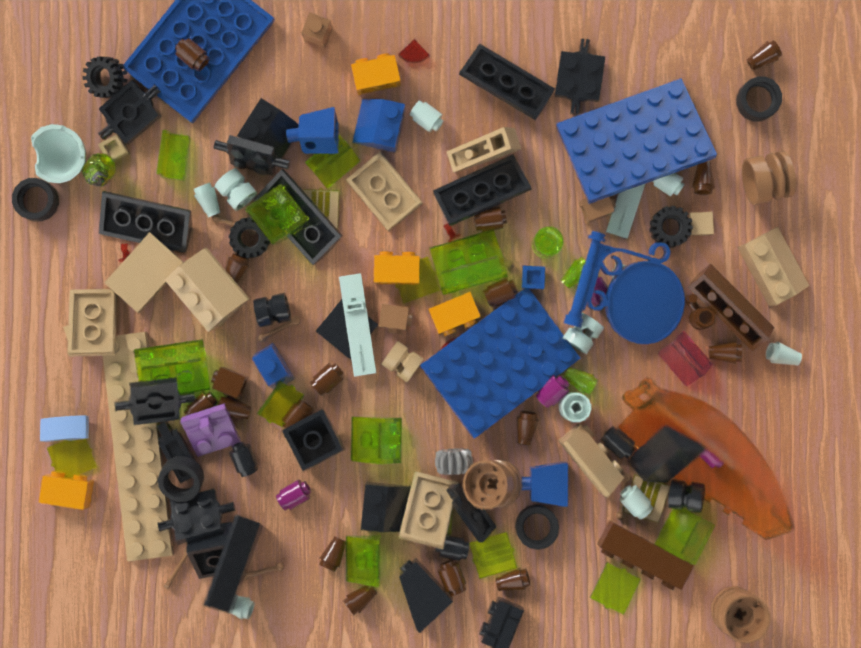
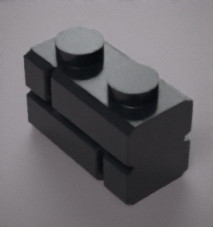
M498 597L496 602L492 600L487 612L490 614L487 623H482L479 635H481V642L492 648H509L524 613V608L514 602Z

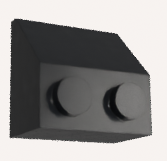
M260 98L237 134V137L274 147L276 156L283 158L292 144L288 143L286 130L299 128V124L283 111Z
M323 409L282 430L302 471H306L346 450L336 429Z
M366 482L361 530L400 532L411 486Z
M232 522L222 523V533L187 542L186 553L199 579L214 576Z

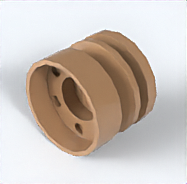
M787 152L769 153L765 159L762 156H756L743 160L742 182L746 196L751 204L767 203L771 201L772 197L780 200L783 197L789 198L794 196L796 192V174Z
M478 461L472 464L466 471L463 479V490L467 499L478 508L493 509L507 507L513 504L520 496L522 477L518 469L508 461Z
M738 586L727 587L720 590L712 601L711 616L714 624L733 640L740 643H753L760 640L767 633L770 626L768 607L760 598Z

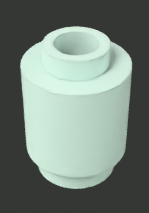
M420 100L409 114L413 117L414 122L429 133L433 130L437 131L444 122L441 119L442 113Z
M677 173L651 181L654 183L653 186L670 197L673 193L678 195L685 185L681 182L683 177Z
M628 485L620 492L621 497L619 501L634 517L643 519L653 510V507L650 505L651 501L636 485L632 487Z

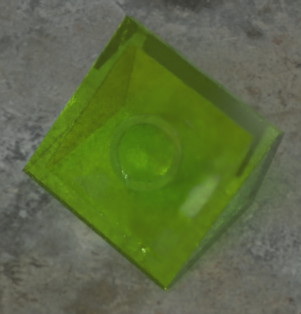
M282 184L245 208L246 212L272 245L288 239L309 220Z
M684 508L682 510L672 509L654 544L678 558L696 565L716 525Z
M381 535L346 536L347 582L380 587Z

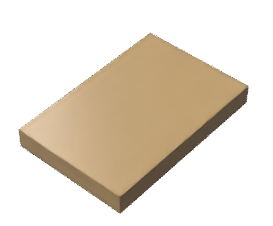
M381 152L346 179L348 184L388 232L423 204Z
M149 232L104 283L137 313H140L167 283L165 279L184 262Z
M112 289L70 290L67 352L69 357L110 356L116 354L117 294Z
M415 471L399 538L443 549L453 509V500L446 490L451 484H458L459 482Z

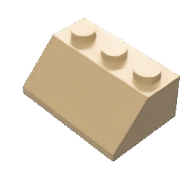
M778 227L737 247L768 306L778 305L809 286Z
M207 247L179 265L165 279L208 332L223 325L249 300V297Z
M577 424L562 436L558 442L599 493L607 498L624 479L621 475L623 469L615 460L613 462L609 460L606 456L609 452L602 443L596 444L592 439L595 435L587 425L583 427L581 424Z

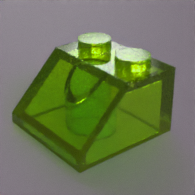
M352 416V462L372 464L401 463L402 418Z

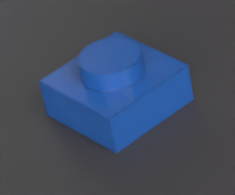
M522 266L521 289L544 290L545 266Z

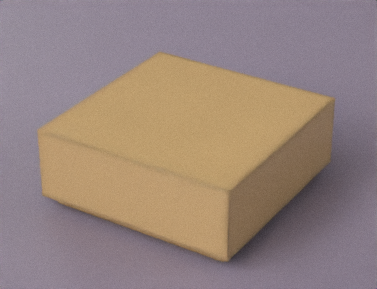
M118 134L98 144L110 165L130 154Z
M713 212L689 213V218L692 219L691 225H693V229L690 231L692 233L691 236L714 234Z

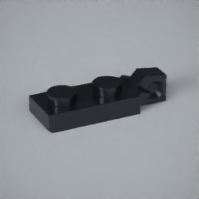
M168 421L157 425L162 435L158 438L160 441L159 446L167 460L176 456H185L195 460L177 428L173 430ZM180 469L173 470L180 484L192 478L186 471Z
M460 483L451 484L446 491L453 500L452 505L476 540L484 542L496 528L495 523L485 509L474 506L467 499Z

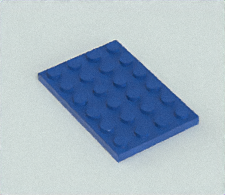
M175 0L123 64V70L147 89L153 87L154 84L157 85L161 90V93L157 96L193 124L275 22V18L252 0ZM190 38L207 52L210 60L200 72L196 69L192 70L176 56L177 50H175V47L180 40Z
M682 78L556 123L558 133L589 204L715 159L717 156Z
M524 288L515 295L516 298L505 302L420 365L421 369L473 439L540 390L553 375L557 377L581 359L568 340L563 339V333L528 288Z

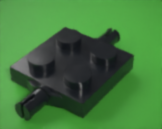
M585 39L580 40L579 52L561 51L555 97L566 98L572 101L570 111L572 115H574L575 106V115L580 114L581 102H599L606 56L588 53L589 39H586L585 47Z
M131 80L99 108L108 124L98 133L100 137L106 140L114 132L121 137L125 144H130L162 117L152 101L155 96L161 93L159 87L154 84L145 93L135 81Z
M229 135L227 143L215 140L214 149L226 152L229 155L230 164L239 169L247 168L254 170L260 175L268 174L273 176L276 169L275 166L286 170L290 166V160L278 158L274 153V147L232 135Z
M175 377L129 383V401L114 403L115 412L130 410L133 416V424L141 425L180 420L179 410L181 403L195 402L194 393L180 394L177 378Z
M215 489L199 492L193 499L187 502L170 500L171 519L158 522L157 525L159 532L173 528L176 542L179 545L222 533L223 514L236 511L235 504L231 502L220 505Z

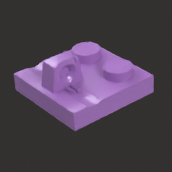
M225 404L181 417V424L197 457L240 442V436Z

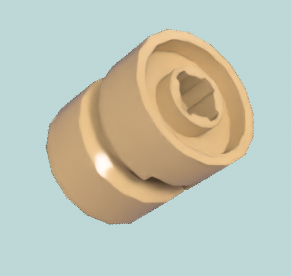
M397 341L381 365L391 372L396 370L397 376L408 382L423 361V358L415 352L409 353L408 348Z

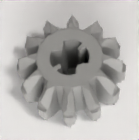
M449 448L436 452L435 465L437 472L440 474H465L473 464L472 453L469 449Z

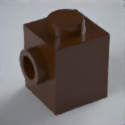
M220 367L219 371L215 370L211 382L214 383L212 389L235 398H241L249 377L228 368Z

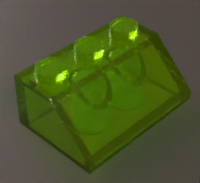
M494 230L429 248L443 295L508 277L504 258Z
M203 339L134 349L138 382L176 377L180 394L210 390Z

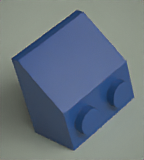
M362 99L352 143L396 153L405 115V104L385 99Z

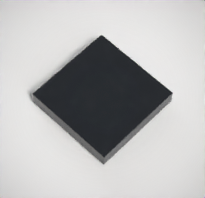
M341 299L316 332L351 359L344 307ZM368 317L370 334H372L378 324Z

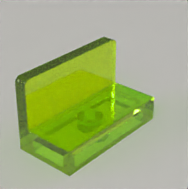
M162 130L157 175L165 179L185 181L190 136L172 134L168 130Z
M339 135L338 153L314 154L305 164L326 188H329L356 166L360 159L350 145Z

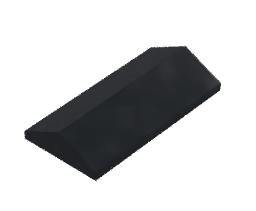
M480 43L459 72L460 76L535 121L555 90L554 87Z
M511 155L433 190V194L449 226H452L528 192L532 188L514 155Z
M281 169L254 198L312 265L326 255L343 236L284 169Z
M102 192L99 234L140 243L150 232L168 249L182 253L187 252L192 230L191 210L111 192Z
M663 425L629 457L628 462L643 481L668 483L703 454L707 447L675 429Z
M235 515L203 606L226 613H233L263 527L261 523Z

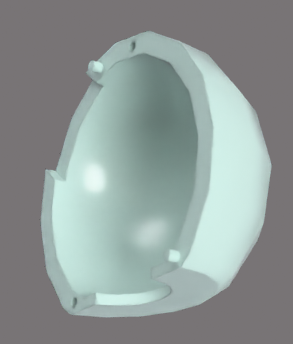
M51 124L41 127L32 134V147H34L37 155L35 171L38 177L51 183H63L72 180L82 171L86 162V148L76 132L64 125Z

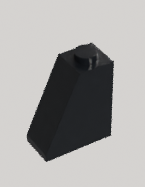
M415 558L413 561L407 560L400 567L399 579L416 630L421 633L453 603V597L449 596L448 592H445L443 586Z

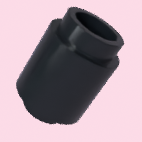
M614 426L609 428L601 438L605 442L604 445L620 459L623 457L629 458L636 449L634 447L635 441L620 428L616 429Z
M242 441L231 446L232 450L229 451V455L236 472L240 473L241 477L255 473L258 470V463L250 444H245Z
M446 535L444 548H435V552H439V557L457 561L461 559L466 560L469 542L464 541V538Z

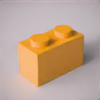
M389 53L378 55L377 59L368 60V58H362L351 64L358 95L401 86L395 55L390 56Z
M381 251L380 255H374V283L420 285V256H415V252H402V256H397L389 251Z
M471 292L428 309L438 334L443 333L445 337L457 332L456 327L464 324L465 328L477 324L476 319L481 317Z
M51 471V474L43 475L38 503L81 510L87 509L91 504L94 480H88L86 475L74 474L73 477L65 476V472Z

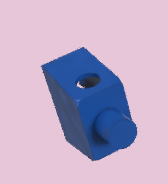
M335 107L299 116V128L286 130L288 143L300 142L302 152L305 154L338 153L339 122Z
M274 343L253 355L252 359L270 388L277 390L295 379Z
M562 461L530 467V477H522V490L529 491L531 501L568 507V463Z

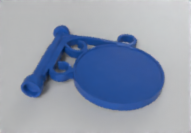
M592 231L591 235H588V239L592 241L586 262L582 268L571 311H569L568 315L566 314L564 323L581 328L584 320L581 319L582 311H585L586 306L595 311L602 310L605 307L606 316L611 327L625 340L637 344H653L665 339L678 326L685 307L684 290L679 278L670 268L661 264L669 259V246L660 242L653 243L650 246L649 255H655V250L659 246L663 248V256L657 259L627 249L601 244V242H606V239H604L605 234ZM614 252H623L648 260L637 261L622 268L621 259L611 255V259L616 263L615 269L611 272L608 271L603 263V260ZM600 269L604 274L614 276L608 286L606 295L600 290H594ZM593 293L598 294L601 298L600 304L595 307L591 302Z

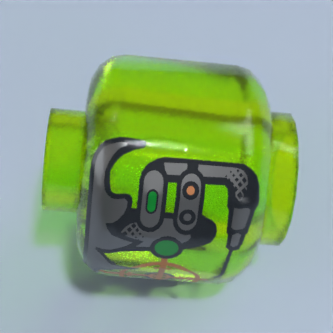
M103 153L91 155L82 169L85 180L89 184L99 187L107 185L116 173L114 160L109 155Z

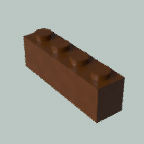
M709 264L695 276L688 288L751 351H754L770 338L774 326L712 264Z
M610 520L597 543L602 548L601 553L612 559L614 555L621 558V563L631 569L634 566L642 569L641 574L652 580L654 577L661 579V584L671 590H674L675 587L682 590L694 567L690 562Z

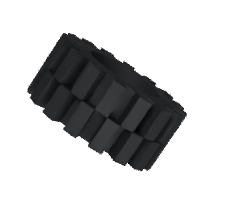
M97 57L90 59L91 62L85 64L89 68L83 69L86 76H82V78L87 80L84 86L85 88H90L88 92L94 94L93 96L111 98L125 86L123 83H127L128 79L123 76L127 75V72L121 70L124 68V65L118 64V59H113V57ZM104 68L108 70L110 75V81L107 86H104L100 79L101 71Z
M667 206L654 214L649 224L651 225L649 232H652V239H655L656 242L665 243L670 248L686 242L687 238L692 234L690 231L693 229V225H691L692 219L687 216L689 215L688 212L684 213L682 211L683 208H676V206ZM666 219L677 221L679 231L676 235H667L663 231V223Z
M242 218L236 221L230 229L229 244L232 246L233 251L241 257L254 258L266 252L270 245L271 235L269 229L258 219ZM247 229L255 230L259 237L257 244L252 247L244 245L241 240L242 233Z

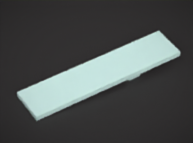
M645 184L618 193L615 202L616 207L614 208L615 212L611 214L606 230L607 233L625 239L628 238Z
M360 273L340 276L339 281L354 377L375 374L376 367L362 275Z

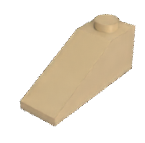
M503 127L446 152L453 172H458L521 150L515 128Z

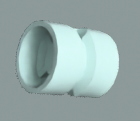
M237 168L225 173L214 186L223 197H228L227 202L235 211L245 207L257 195V191L249 182L244 183L245 177Z
M582 313L581 319H584L582 327L574 326L569 328L563 339L568 340L571 346L587 354L593 346V338H598L604 327L590 316Z
M569 392L559 401L558 410L564 419L571 422H581L589 416L591 403L585 395Z

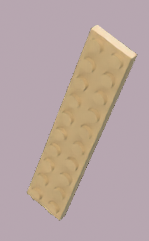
M147 332L117 335L116 354L103 356L127 562L174 555L171 529L159 532L157 525L158 522L170 520L168 500L160 491L157 481L163 467L162 451L158 439L160 438L157 428L158 422L134 425L130 410L115 412L114 403L129 401V383L153 380Z

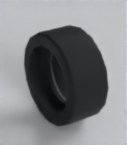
M755 77L748 80L739 89L736 96V106L739 113L751 121H763L770 118L779 110L782 103V92L779 85L768 77ZM753 87H763L770 93L772 103L767 110L757 112L748 106L746 95Z
M27 178L20 181L14 188L12 205L21 217L34 222L45 221L56 213L59 206V196L56 189L50 183L39 178ZM32 187L43 188L48 195L46 207L38 213L29 212L23 204L25 193Z
M176 456L169 459L162 467L157 480L158 487L168 499L176 502H187L199 493L204 481L203 470L199 463L192 458ZM175 469L186 471L194 480L193 486L186 489L176 487L168 478L169 472Z
M527 506L516 518L515 528L517 536L524 545L531 549L540 550L547 548L558 537V519L545 506ZM532 514H542L550 522V532L542 540H532L525 534L524 522Z

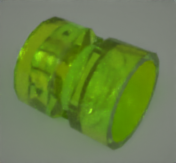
M551 226L544 227L533 237L532 249L540 258H551L562 249L564 243L563 236L557 228Z

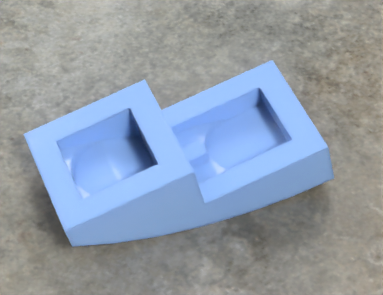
M87 415L41 419V442L73 441L89 438V416Z

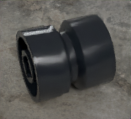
M285 293L272 295L271 299L267 297L253 299L255 316L260 328L273 325L274 321L278 323L291 321L290 307Z
M672 479L668 507L678 510L687 507L688 511L702 513L705 483L691 482L688 485L686 481Z

